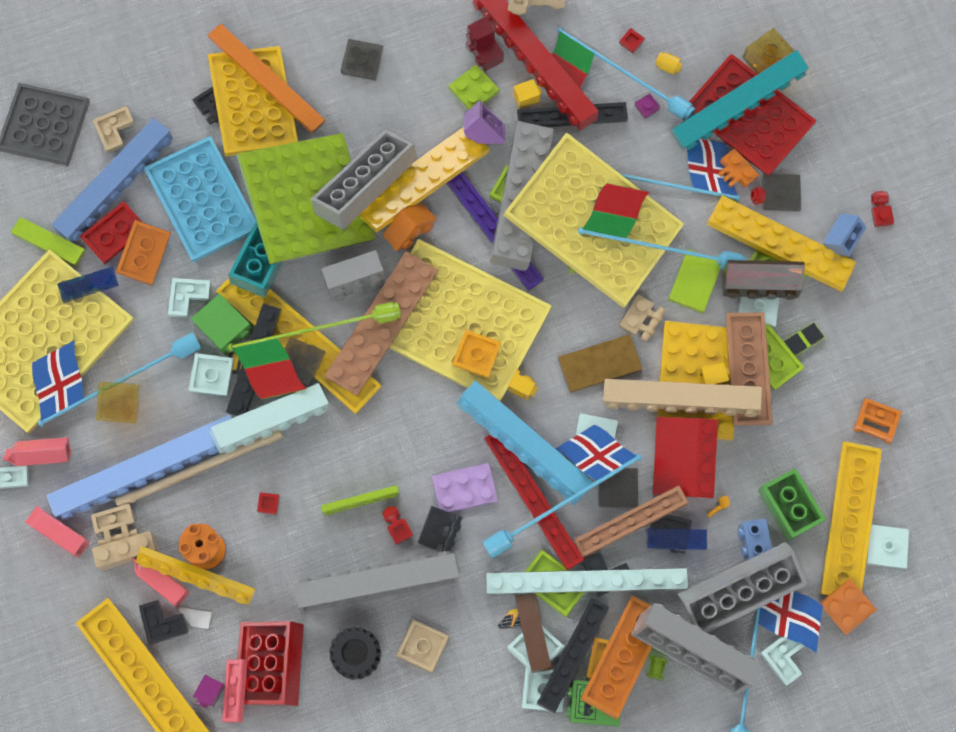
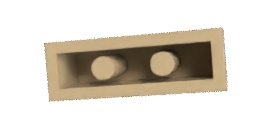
M147 531L92 548L96 568L103 571L133 562L132 557L137 559L141 546L159 552L155 534Z

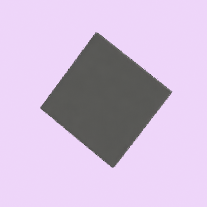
M18 83L0 135V151L69 166L90 103L89 98Z

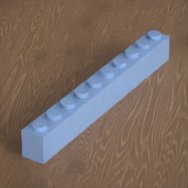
M231 415L46 495L54 516L59 520L62 519V521L68 520L79 511H89L95 504L107 503L113 496L126 494L129 492V489L134 487H143L147 484V481L161 479L166 475L165 473L179 471L184 468L183 465L190 462L191 464L197 463L208 454L212 456L219 453L211 437L210 430L212 426L232 419Z

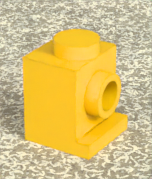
M517 369L508 385V391L528 401L530 396H535L539 387L536 386L531 377L527 375L521 376V371Z

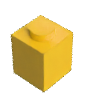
M534 79L513 86V96L519 109L540 103L542 90L540 85H536Z
M724 362L702 367L699 371L702 384L727 385L731 378L728 367L725 368Z

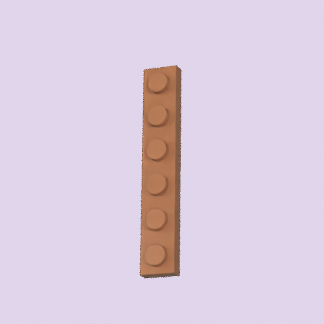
M677 486L574 539V542L582 557L585 558L683 508L689 503L680 486Z

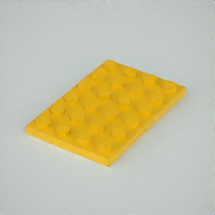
M280 46L249 49L287 84ZM224 52L208 54L225 156L298 142L294 117Z
M672 321L664 322L659 382L702 384L699 376V371L702 367L724 362L725 368L728 367L729 369L726 327ZM658 409L656 417L717 419V439L733 440L734 426L732 425V416L725 415V413L717 412L715 415H709L702 411H697L695 414L686 413L684 410H677L675 413L666 412V409Z

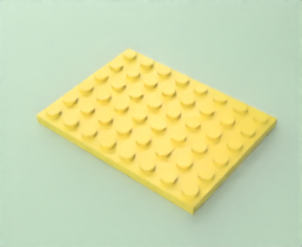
M566 132L507 208L503 216L624 308L665 250L583 233L580 235L578 233V229L583 228L591 216L598 194L606 183L637 190L640 189ZM647 195L641 205L636 223L627 239L668 247L684 223Z
M418 239L410 254L438 269V273L389 349L465 388H468L476 380L501 402L508 390L510 381L516 370L521 366L552 305ZM465 330L502 342L488 379L452 366Z
M50 249L0 301V410L28 434L35 429L38 421L41 420L40 403L32 375V362L75 340V356L82 377L134 321L131 315Z

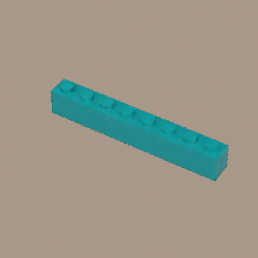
M798 50L792 52L673 128L671 134L682 151L686 148L691 150L698 145V140L702 138L703 140L708 139L717 128L720 131L729 125L728 121L734 118L736 121L745 115L743 113L745 110L750 109L752 111L760 105L759 102L765 99L767 101L775 96L774 92L778 89L783 91L788 88L792 80L796 79L799 81L805 77V72L809 69L807 63Z

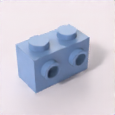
M840 214L823 244L836 254L849 257L867 227L858 215Z
M766 519L744 521L739 525L740 528L737 531L739 539H742L743 547H741L743 559L747 561L772 549Z

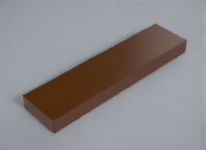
M535 593L515 596L531 673L551 670Z

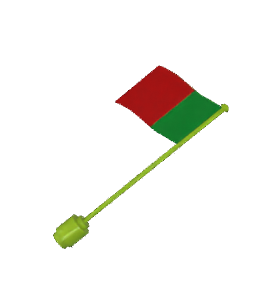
M389 302L375 305V310H372L373 314L240 344H229L228 349L230 351L234 350L244 366L252 388L261 400L307 390L299 380L288 353L278 339L374 318V321H378L379 324L397 321V318H401L399 303Z

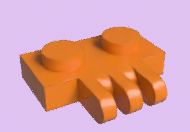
M735 148L720 160L725 168L718 175L721 177L726 173L727 176L723 180L727 182L729 179H732L728 184L730 187L739 182L746 188L759 176Z

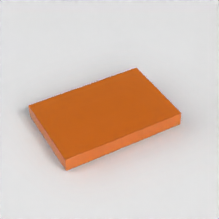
M135 220L116 274L153 286L171 232Z

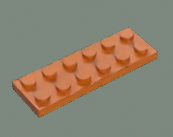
M633 595L630 597L580 700L616 720L619 718L652 648L631 635L640 614L651 606Z

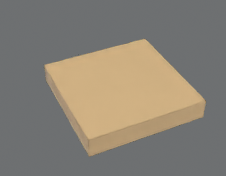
M413 619L396 657L433 674L450 636Z

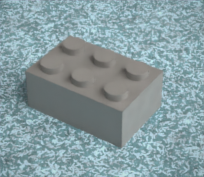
M376 250L321 268L331 301H341L348 295H359L366 289H376L385 283L384 271Z

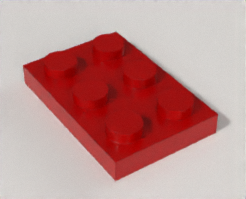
M123 201L80 235V238L105 265L124 250L134 221H142Z

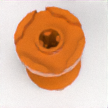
M202 523L191 524L180 536L179 551L192 565L204 570H210L218 567L225 559L227 552L225 542L216 533L215 529L209 525Z

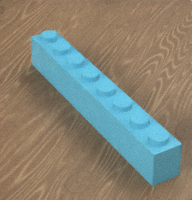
M476 380L460 396L456 404L459 405L462 411L467 412L473 417L477 424L482 425L488 430L491 436L503 443L506 449L518 456L521 462L533 469L536 475L541 476L548 482L549 486L563 495L565 500L594 483ZM584 494L572 500L571 503L575 505Z

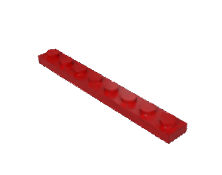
M491 435L485 437L484 441L532 517L535 519L552 509L518 456L506 449L504 444ZM554 512L536 522L567 571L584 561L581 553Z

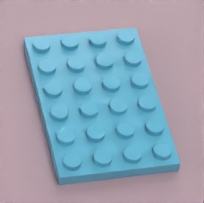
M211 136L144 167L193 263L250 234L256 219Z

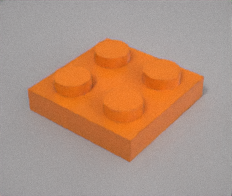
M850 578L820 602L825 612L845 635L850 633L877 610Z

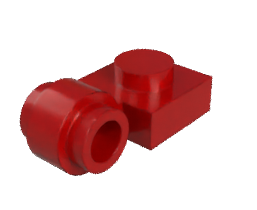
M875 191L871 194V203L876 205V207L871 209L874 227L889 226L895 223L891 205L885 206V203L889 202V195L884 191Z
M389 506L384 509L382 515L386 523H393L387 529L396 545L414 536L405 518L398 521V517L401 515L396 506Z

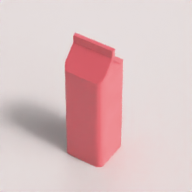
M69 438L17 441L11 449L6 450L3 461H9L15 466L69 462L71 456Z
M36 506L25 522L78 558L90 543L88 539L38 506Z
M132 557L135 564V574L178 608L190 592L171 576L163 575L151 568L142 567L140 564L135 563L136 559Z

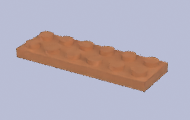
M726 313L730 385L762 387L761 414L755 417H747L745 414L737 413V415L732 416V425L771 426L773 419L765 313Z

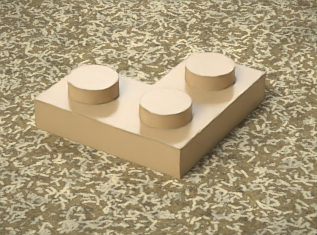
M127 106L93 119L107 154L125 147L118 131L135 124Z

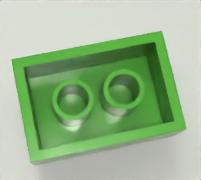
M796 468L766 483L757 490L787 542L826 520Z

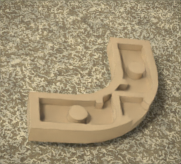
M510 0L508 11H512L513 14L517 15L526 14L527 8L531 5H549L551 8L561 9L565 8L566 0Z

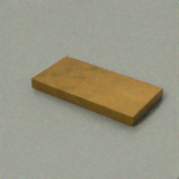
M630 334L558 356V361L570 393L604 383L605 379H617L643 370Z

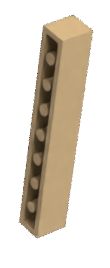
M605 379L603 403L609 409L627 407L628 410H638V408H646L647 411L652 412L658 411V409H666V412L675 413L677 410H684L690 414L702 411L709 415L721 412L728 416H735L739 413L745 414L747 417H755L761 414L762 387Z

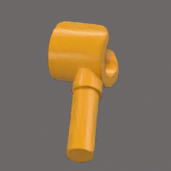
M727 495L717 499L720 505L706 514L709 518L718 511L729 507L730 500Z

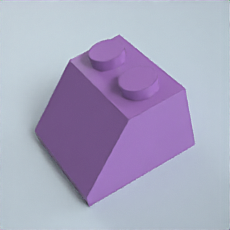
M481 101L477 102L464 114V134L468 139H472L476 143L503 144L505 142V124Z

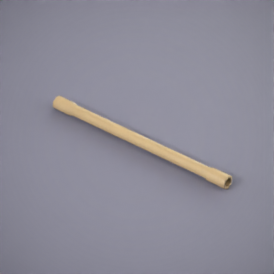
M276 430L267 438H257L252 444L247 446L240 445L231 453L226 454L223 452L140 489L130 491L116 497V504L118 507L132 504L141 498L261 446L278 441L283 438L280 430Z

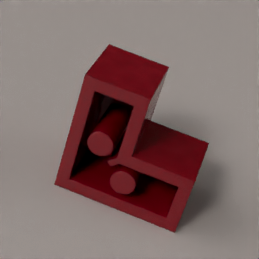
M487 17L468 25L466 47L470 53L474 54L478 67H482L485 72L503 63L504 53L495 41V30Z

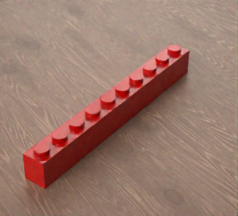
M473 0L472 3L477 11L480 10L483 17H487L495 33L504 39V43L509 49L511 48L514 51L518 61L524 63L528 73L534 75L538 85L544 87L548 97L558 104L559 110L568 116L572 126H576L581 131L597 120L598 109L521 17L513 14L512 11H508L509 3L506 0Z

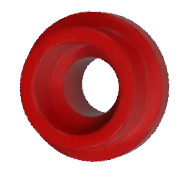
M757 186L751 191L750 199L754 205L763 204L766 198V191Z

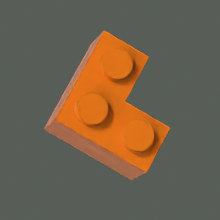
M423 203L401 209L382 236L396 251L407 250L413 245L415 237L422 233L427 234L433 229V224L437 218Z

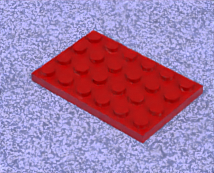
M730 54L689 101L696 108L694 115L758 74L733 54ZM779 90L774 92L775 96L767 101L765 99L759 102L760 105L752 111L750 109L743 112L745 115L735 121L733 118L728 121L729 125L719 131L717 128L712 132L732 149L735 148L742 157L767 177L773 173L817 121Z

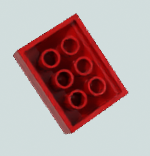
M656 417L652 495H661L680 486L685 497L714 498L717 419Z
M292 621L240 622L237 660H247L244 705L298 706L304 624Z

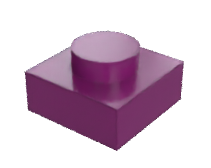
M650 93L636 101L634 105L644 119L660 110V106Z

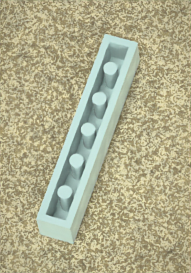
M319 383L306 388L307 390L298 391L212 426L210 434L219 453H231L240 445H250L257 438H267L276 430H286L293 423L297 422L300 424L308 420V417L312 415L320 416L325 413L329 403Z

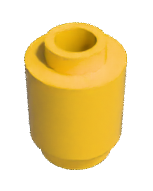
M660 52L655 62V66L658 69L672 75L679 73L683 65L681 58L667 52Z

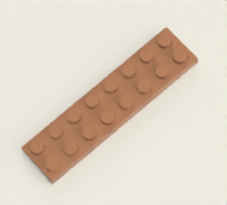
M405 252L364 314V316L373 314L372 310H375V305L398 302L401 318H397V321L383 324L374 321V318L361 320L326 372L325 378L358 397L436 277L438 269Z

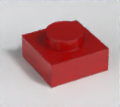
M630 28L620 39L619 44L634 54L645 38Z
M260 492L257 513L277 515L280 495Z

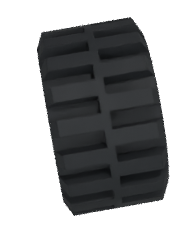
M362 627L343 629L344 631L339 632L335 640H332V646L329 650L330 661L334 669L343 677L351 680H361L366 676L369 677L373 671H376L381 661V649L377 638L369 630L367 631ZM356 641L363 643L368 651L366 660L360 665H350L344 659L346 646Z

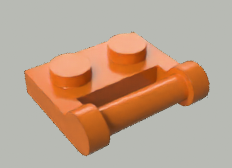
M864 398L857 420L853 426V431L864 432L884 440L887 444H891L902 411ZM865 419L872 423L888 428V432L885 433L878 429L864 425L863 421Z

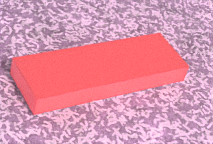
M227 660L222 722H243L247 660Z

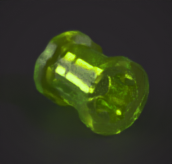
M651 656V665L646 676L664 681L663 672L665 664H668V660Z

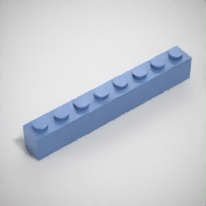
M152 118L51 224L55 231L72 243L81 239L80 235L88 227L90 228L95 224L96 219L108 210L109 205L121 196V192L126 187H130L133 184L134 179L145 171L144 167L151 161H154L164 147L166 148L170 145L173 139L170 130Z

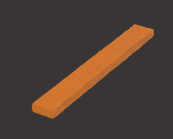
M222 24L218 25L208 34V38L311 134L325 123V119Z

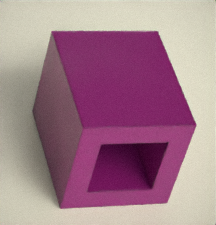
M204 675L193 697L198 699L196 701L197 704L206 709L208 705L214 707L225 685L208 675Z

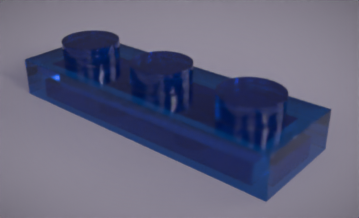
M112 266L58 283L57 285L63 303L99 291L117 287L119 283Z
M647 528L646 530L647 549L707 550L706 529Z

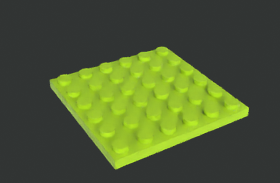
M343 133L238 153L237 159L270 265L362 244L376 239L373 229L359 216L342 230L315 215L311 198L352 161Z

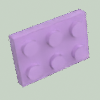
M489 463L432 476L438 506L440 509L450 513L498 502Z

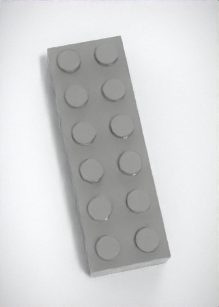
M385 129L311 198L315 215L344 230L417 160L414 144Z
M785 542L678 593V597L690 624L698 625L702 628V631L708 633L807 585V581L794 550Z
M654 603L641 613L631 633L632 636L734 695L753 686L761 666L753 657L744 655L736 647L723 643L717 636L709 635L702 631V628L698 625L690 624L682 616L671 613L661 604Z

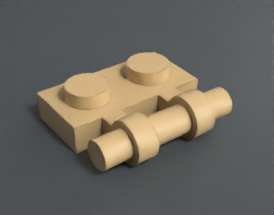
M638 294L619 324V328L633 336L639 330L643 333L641 339L647 342L649 337H652L655 333L654 329L657 324L663 320V314L666 310L663 307H659L656 312L652 311L654 303ZM646 317L651 319L648 326L643 324Z
M130 504L91 515L95 534L104 533V539L98 540L99 546L138 534L137 529L129 531L128 528L129 525L135 524ZM121 528L122 533L114 536L111 535L112 530Z

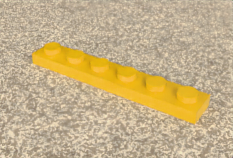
M141 546L135 562L142 567L154 569L163 575L175 577L182 582L191 583L200 589H207L219 596L231 598L241 604L249 605L255 588Z

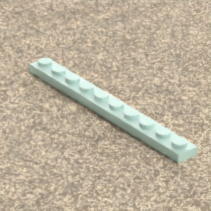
M687 568L486 573L487 594L688 589Z

